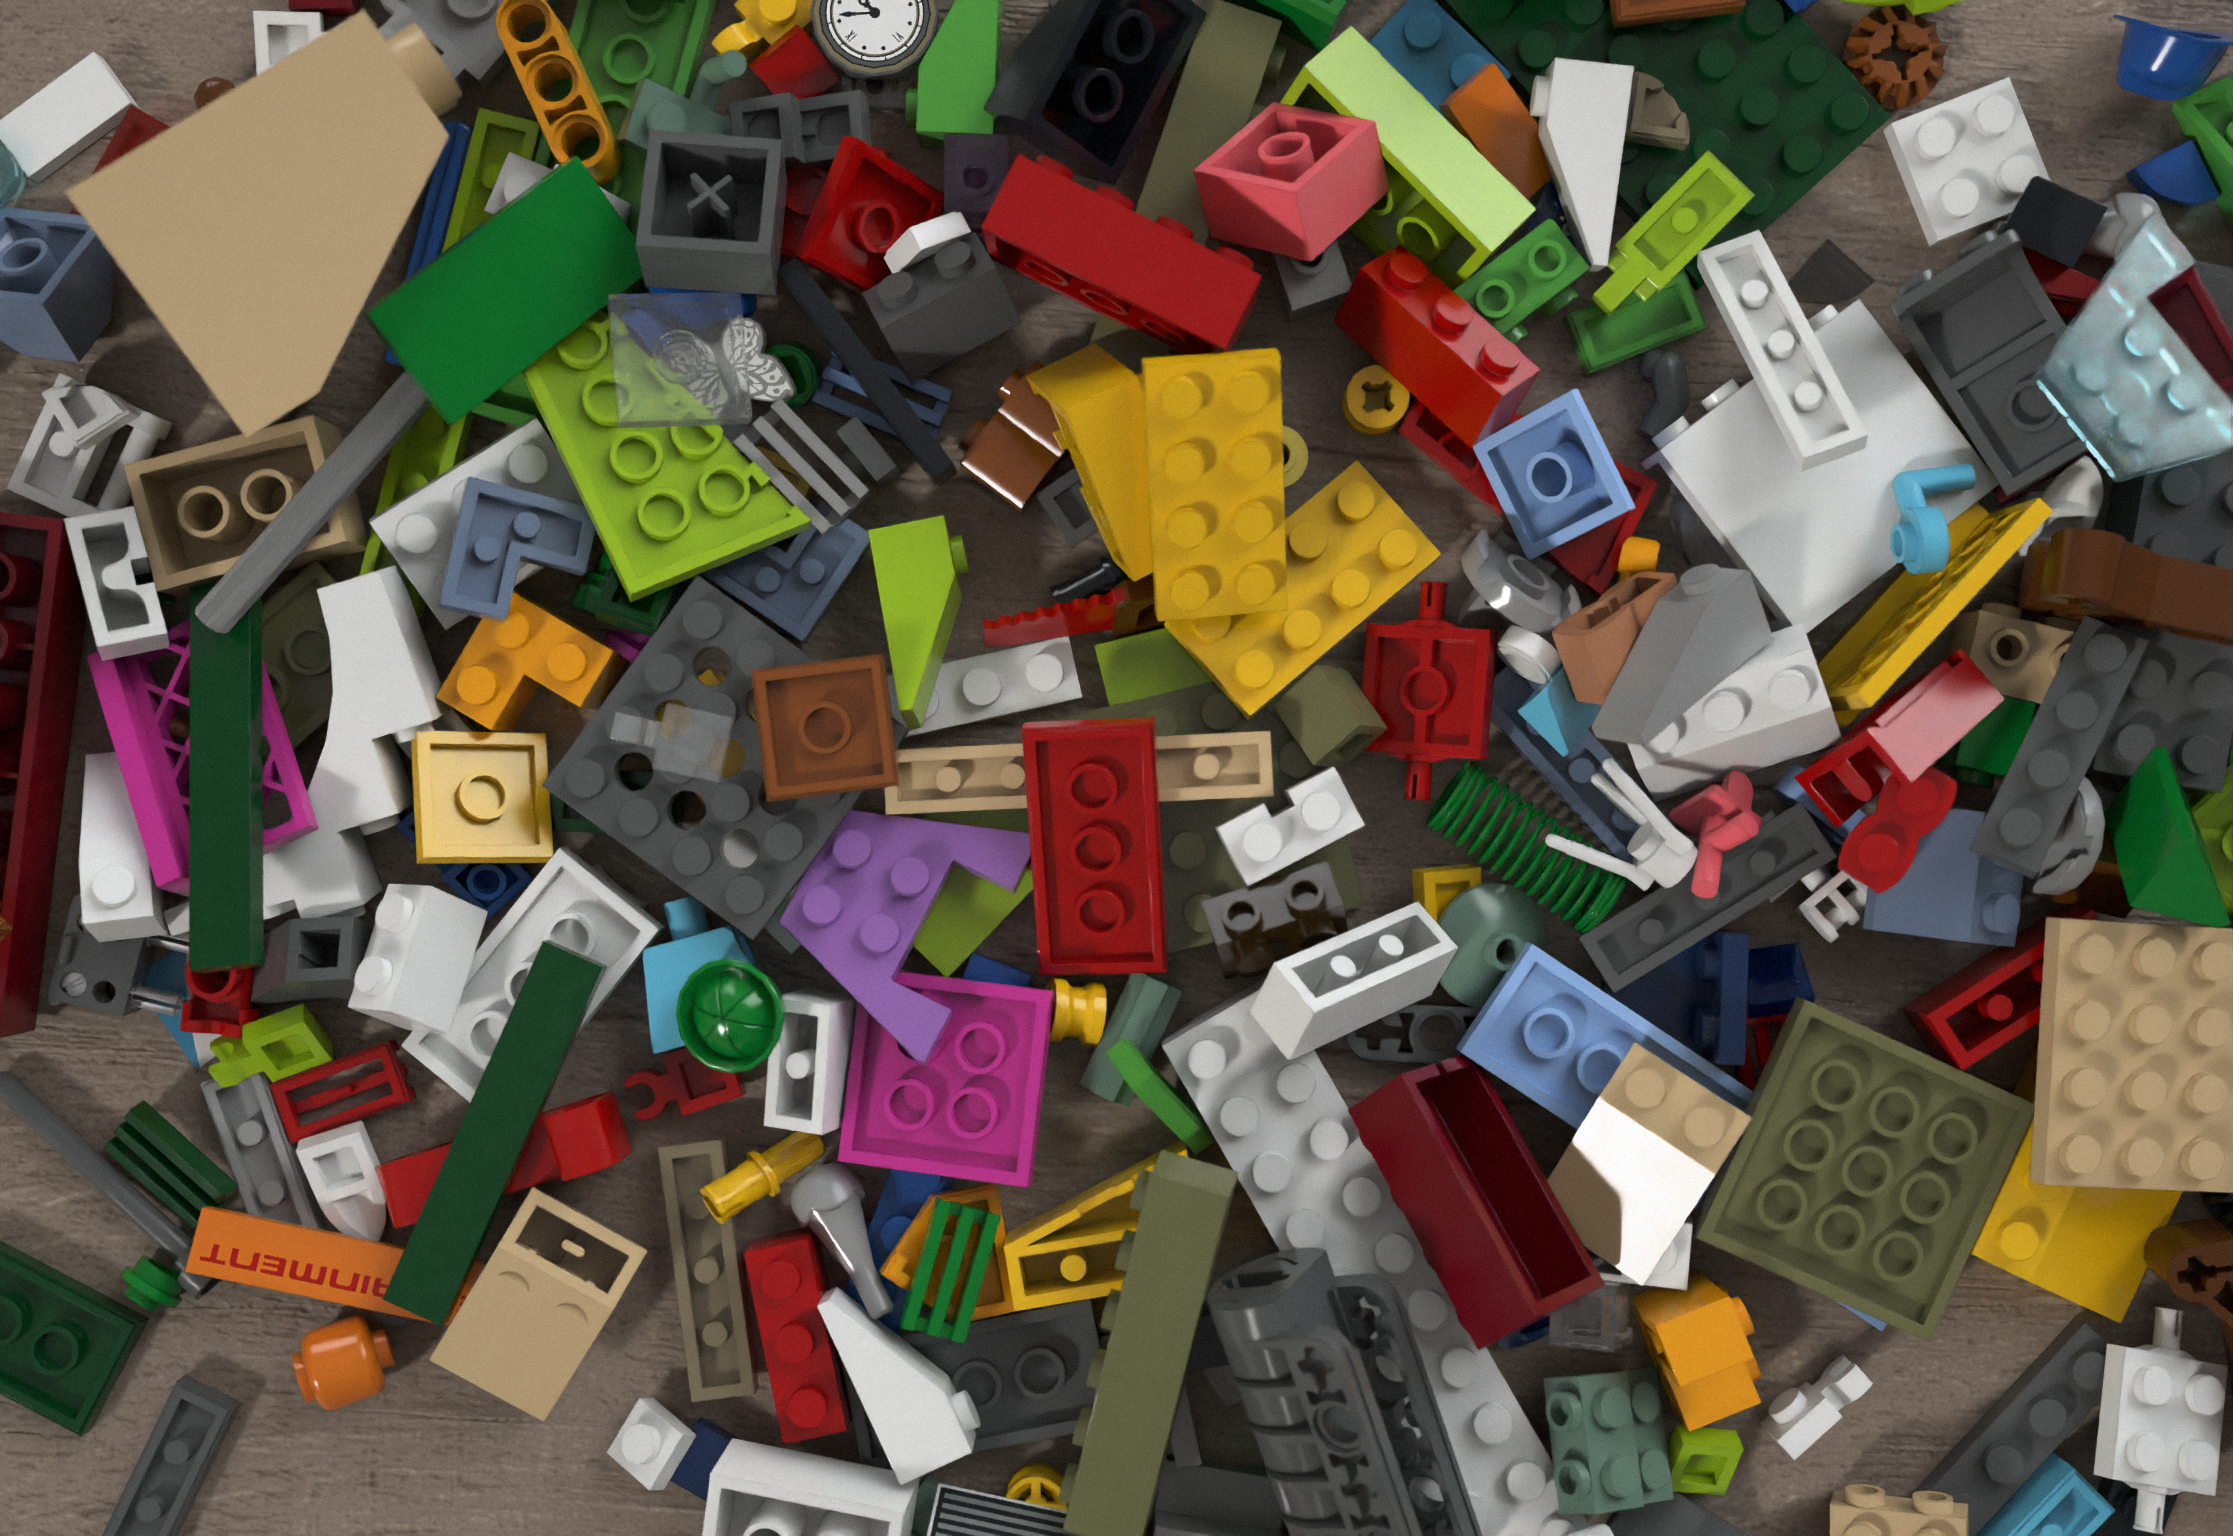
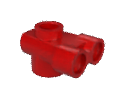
M188 960L185 968V980L192 991V997L182 1001L180 1030L189 1033H212L231 1038H242L243 1025L260 1019L261 1007L253 1005V1002L250 1001L254 967L229 970L230 977H228L224 971L203 974L190 971Z

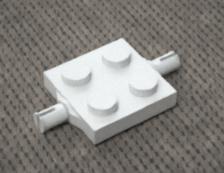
M2155 1307L2152 1345L2145 1344L2136 1348L2107 1344L2093 1475L2121 1480L2130 1487L2138 1489L2133 1528L2150 1533L2163 1534L2166 1495L2187 1491L2216 1496L2228 1366L2199 1361L2186 1351H2181L2182 1323L2185 1312Z

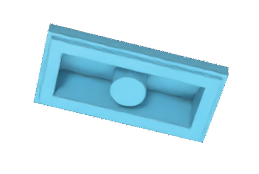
M1562 664L1551 679L1536 688L1517 712L1564 757L1593 724L1602 707L1597 704L1576 701Z
M2052 1452L1975 1536H2091L2115 1509L2075 1468Z

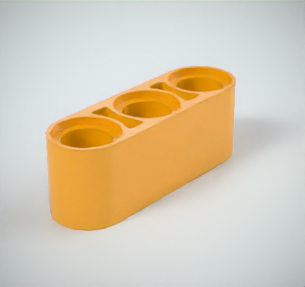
M504 0L497 10L495 21L497 32L552 153L562 163L569 157H573L575 147L584 138H599L600 144L596 154L590 159L581 162L597 185L606 184L616 176L621 168V148L567 29L545 0ZM536 21L546 22L545 30L541 37L533 42H520L521 33L526 26ZM562 79L573 80L572 90L567 97L556 102L547 101L548 90L552 84Z

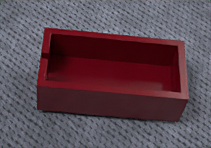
M1463 1054L1443 1060L1436 1065L1430 1064L1404 1072L1348 1109L1351 1118L1359 1130L1361 1142L1372 1154L1390 1188L1393 1201L1404 1213L1423 1248L1425 1260L1436 1272L1455 1307L1460 1324L1469 1333L1478 1351L1554 1314L1605 1285L1481 1065Z

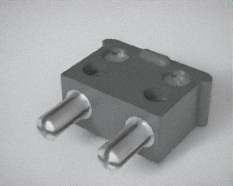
M81 893L77 894L71 901L46 998L48 1003L52 1006L70 1003L119 1016L132 1014L139 1011L140 1008L171 1016L177 1015L181 1009V1006L178 1005L182 1004L183 1001L181 994L148 987L145 984L156 946L189 954V943H186L189 942V931L171 936L167 926L168 934L162 936L98 942L82 924ZM109 983H112L115 987V996L110 993Z

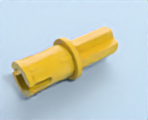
M795 1131L761 1154L756 1150H751L746 1154V1161L724 1176L700 1189V1193L703 1195L702 1199L712 1216L720 1224H724L756 1200L758 1201L767 1194L772 1197L779 1194V1184L824 1155V1144L818 1134Z

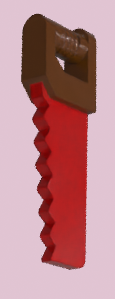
M1152 575L1145 576L1135 582L1131 579L1124 580L1111 588L1107 595L1094 594L1089 599L1076 598L1069 604L1056 603L1051 608L1038 607L1033 612L1021 611L1014 617L1004 615L1000 616L996 621L983 620L982 638L985 647L995 648L1111 629L1113 635L1118 636L1166 627L1164 626L1165 621L1158 622L1155 614Z

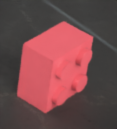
M1276 102L1271 103L1193 170L1211 238L1239 244L1246 248H1256L1290 256L1297 260L1313 261L1317 256L1321 255L1334 240L1355 221L1363 217L1366 211L1390 190L1376 121Z

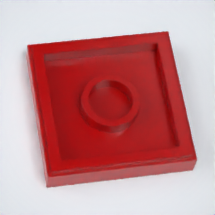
M843 136L793 256L863 296L862 292L879 284L884 278L892 274L884 259L886 251L910 227L939 217L948 196L859 138Z

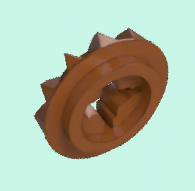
M1885 6L1876 12L1865 15L1851 30L1843 49V64L1861 83L1860 86L1863 85L1883 108L1902 109L1920 102L1935 88L1946 72L1943 70V64L1948 45L1941 44L1936 33L1937 22H1927L1919 15L1913 16L1908 9H1894L1891 6ZM1892 39L1896 41L1899 50H1909L1910 53H1917L1902 65L1901 72L1897 71L1894 61H1883V58L1873 60L1891 46Z

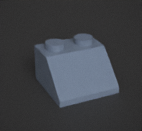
M1951 808L1936 828L1918 838L1915 858L1906 874L1898 883L1880 894L1867 888L1863 929L2015 947L2017 925L2020 919L2023 874L1969 851L1988 812Z

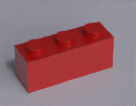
M1401 244L1360 267L1334 320L1338 327L1471 448L1510 422L1541 371L1514 343L1500 334L1472 309L1467 301L1453 292L1420 259L1413 256Z
M2060 906L2016 935L2015 947H1996L1902 1008L1903 1012L1932 1057L1959 1070H1965L2040 1022L2046 917L2099 920L2092 909Z
M810 1227L757 1237L743 1253L783 1444L845 1432L852 1421L841 1358L817 1307L824 1293L831 1290L821 1240Z

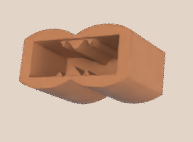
M1641 571L1627 577L1608 589L1597 602L1576 611L1554 628L1552 636L1577 702L1603 706L1657 600L1678 584L1674 573Z

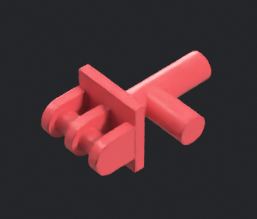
M1733 770L1725 775L1723 784L1713 782L1706 786L1704 791L1689 796L1684 800V803L1669 811V819L1698 839V854L1695 860L1691 890L1693 894L1700 898H1712L1718 894L1723 854L1758 835L1759 827L1762 826L1763 818L1751 810L1753 799L1752 783L1739 770Z

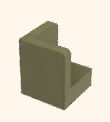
M1317 664L1274 704L1275 711L1314 766L1344 768L1388 729L1351 675L1341 668Z

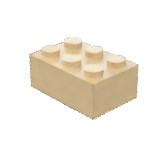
M311 415L262 428L248 438L244 434L124 465L157 592L190 598V587L218 583L343 442L339 427ZM356 490L349 495L281 573L309 566L315 560L325 562L366 551L368 535Z

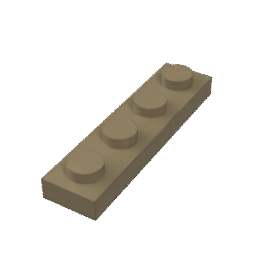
M725 1136L662 1144L657 1149L691 1402L755 1394L759 1384L736 1215L724 1224H720L706 1207L702 1199L703 1195L700 1193L702 1187L730 1172Z

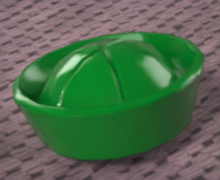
M728 958L707 962L691 973L679 992L676 1009L679 1034L691 1055L710 1069L730 1074L751 1070L769 1057L780 1039L786 1014L782 994L773 979L749 963Z

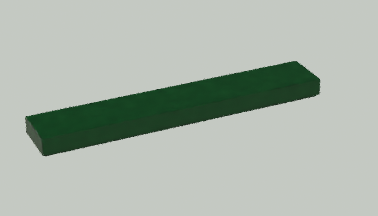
M217 583L190 587L189 970L202 974L264 966L262 595L229 632L224 634L217 633L202 623L195 614L197 605Z
M545 940L542 942L384 1294L383 1300L441 1326L449 1321L607 968L606 965L553 941Z

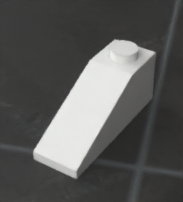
M1555 58L1546 69L1545 76H1535L1530 100V116L1540 117L1538 138L1576 249L1590 267L1587 272L1597 273L1608 265L1634 66Z
M116 752L88 754L85 757L79 848L82 924L98 942L168 934L167 923L162 913L166 910L165 890L156 886Z
M835 1287L826 1291L817 1307L900 1486L972 1453L976 1437L974 1429L980 1427L981 1424L975 1405L968 1392L963 1390L957 1393L950 1377L881 1321L870 1318L868 1311L841 1289Z

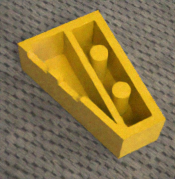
M1094 342L1027 375L1026 378L1034 395L1039 393L1050 403L1060 428L1052 433L1061 451L1068 448L1083 484V486L1079 487V490L1113 561L1135 582L1153 573L1142 372L1133 373Z
M1182 1140L1162 1149L1188 1157L1186 1145ZM1161 1150L1007 1232L1004 1253L1014 1312L1109 1296L1111 1289L1122 1290L1126 1271L1115 1268L1117 1254L1125 1230L1128 1229L1136 1232L1141 1212L1130 1208L1133 1189L1140 1169L1151 1172Z

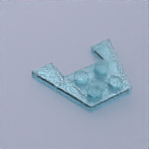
M2156 211L2152 212L2141 223L2032 377L2115 483L2233 450V401L2227 398L2147 299L2197 262Z

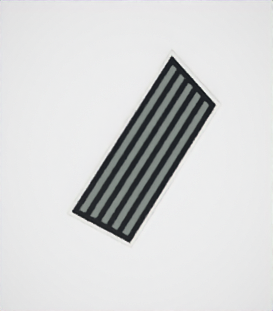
M938 1483L927 1536L1081 1535L1063 1530L1067 1515L1066 1510Z

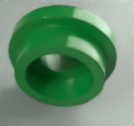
M142 1255L134 1267L126 1266L120 1274L129 1283L124 1294L138 1305L157 1313L162 1305L177 1308L182 1301L179 1292L183 1287L177 1282L179 1274L153 1258Z

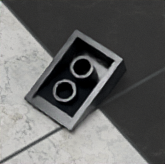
M1059 0L1013 51L983 110L1051 159L1067 167L1073 174L1115 186L1207 13L1191 0Z

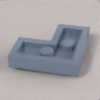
M468 476L462 495L438 608L504 623L508 617L520 561L583 576L587 570L595 533V527L585 506Z
M822 500L816 507L817 511L824 518L833 510L831 506ZM847 517L826 537L811 524L810 529L798 533L786 553L772 544L701 574L806 643L870 549L869 533Z

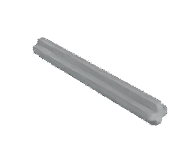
M404 372L197 605L195 614L208 628L223 634L233 628L431 404L407 372Z

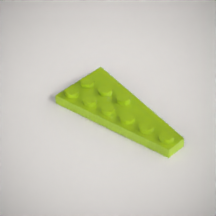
M600 309L521 371L630 602L810 529L811 519L796 504L792 506L771 485V478L755 462L750 463L723 435L724 430L654 358L650 360L629 338V332L612 315L608 317Z

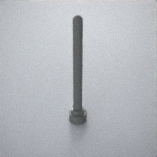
M0 1072V1100L175 1261L172 1269L179 1274L177 1282L195 1300H198L221 1281V1279L185 1272L193 1240L10 1072Z

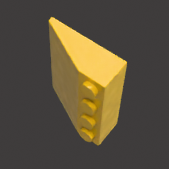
M2038 1041L2013 1092L2014 1095L2035 1104ZM2033 1115L1970 1254L2121 1324L2147 1269L2143 1258L2144 1245L2153 1232L2168 1225L2183 1191L2043 1185L2030 1181Z

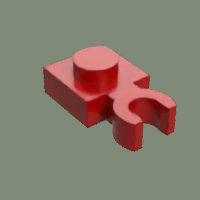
M687 1047L662 1055L667 1073L662 1074L653 1069H643L633 1073L623 1081L625 1089L634 1087L637 1084H646L654 1091L655 1098L652 1105L645 1106L634 1112L636 1120L639 1121L650 1120L656 1117L668 1107L670 1101L677 1099L682 1116L741 1097L747 1093L740 1072L730 1074L710 1069L692 1056Z

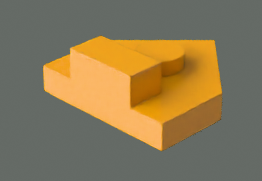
M985 1182L930 1194L879 1269V1272L902 1289L909 1290L936 1197L999 1214L1001 1218L971 1321L1014 1312L1004 1253L1006 1233L997 1183ZM948 1215L924 1296L923 1302L930 1307L934 1303L958 1217ZM974 1221L945 1316L951 1322L980 1223Z

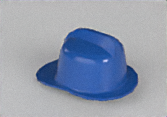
M2114 14L2113 16L2114 19L2126 23L2118 59L2117 84L2121 89L2156 100L2174 101L2195 92L2204 85L2229 45H2233L2232 34L2167 29Z

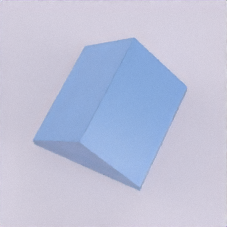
M1577 388L1495 432L1473 446L1528 561L1635 508L1631 496Z

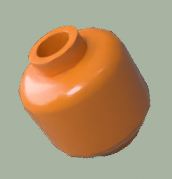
M358 1315L350 1316L309 1331L302 1338L301 1351L292 1354L295 1374L306 1403L317 1401L323 1409L328 1411H335L380 1394L386 1385L385 1368L396 1365L395 1355L386 1329L382 1328L373 1332L368 1321Z

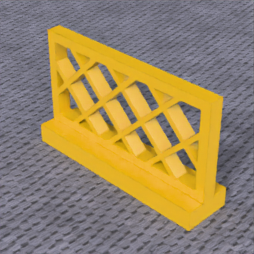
M2038 497L1988 513L1976 502L1947 524L1950 545L1949 558L1946 567L1942 571L1913 575L1903 566L1816 659V663L1839 728L1847 727L1864 708L1873 706L2048 518L2053 510Z

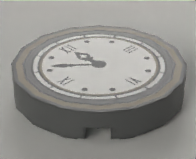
M813 0L811 7L815 37L829 62L849 77L867 81L866 79H883V82L898 80L917 69L938 33L940 20L937 0Z

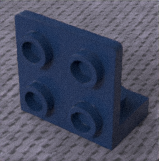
M1718 929L1615 993L1609 991L1601 978L1600 989L1699 1056H1703L1717 1064L1745 1065L1749 934L1731 929Z

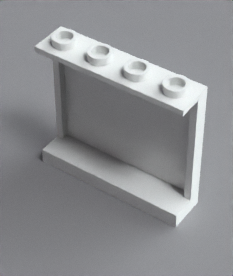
M1860 299L1839 313L1832 304H1829L1810 318L1808 323L1868 434L1865 449L1801 471L1754 377L1741 387L1732 378L1701 401L1708 412L1690 425L1685 417L1682 416L1653 437L1651 440L1658 450L1641 462L1646 470L1659 463L1736 566L1741 570H1750L1758 595L1774 614V617L1768 621L1771 632L1803 623L1807 634L1898 563L1892 554L1890 534L1892 526L1898 524L1901 517L1892 486L1894 478L1899 473L1968 463L1973 466L1975 471V486L1973 489L1924 495L1927 506H1936L1941 510L1946 524H1949L1999 485L1991 471Z

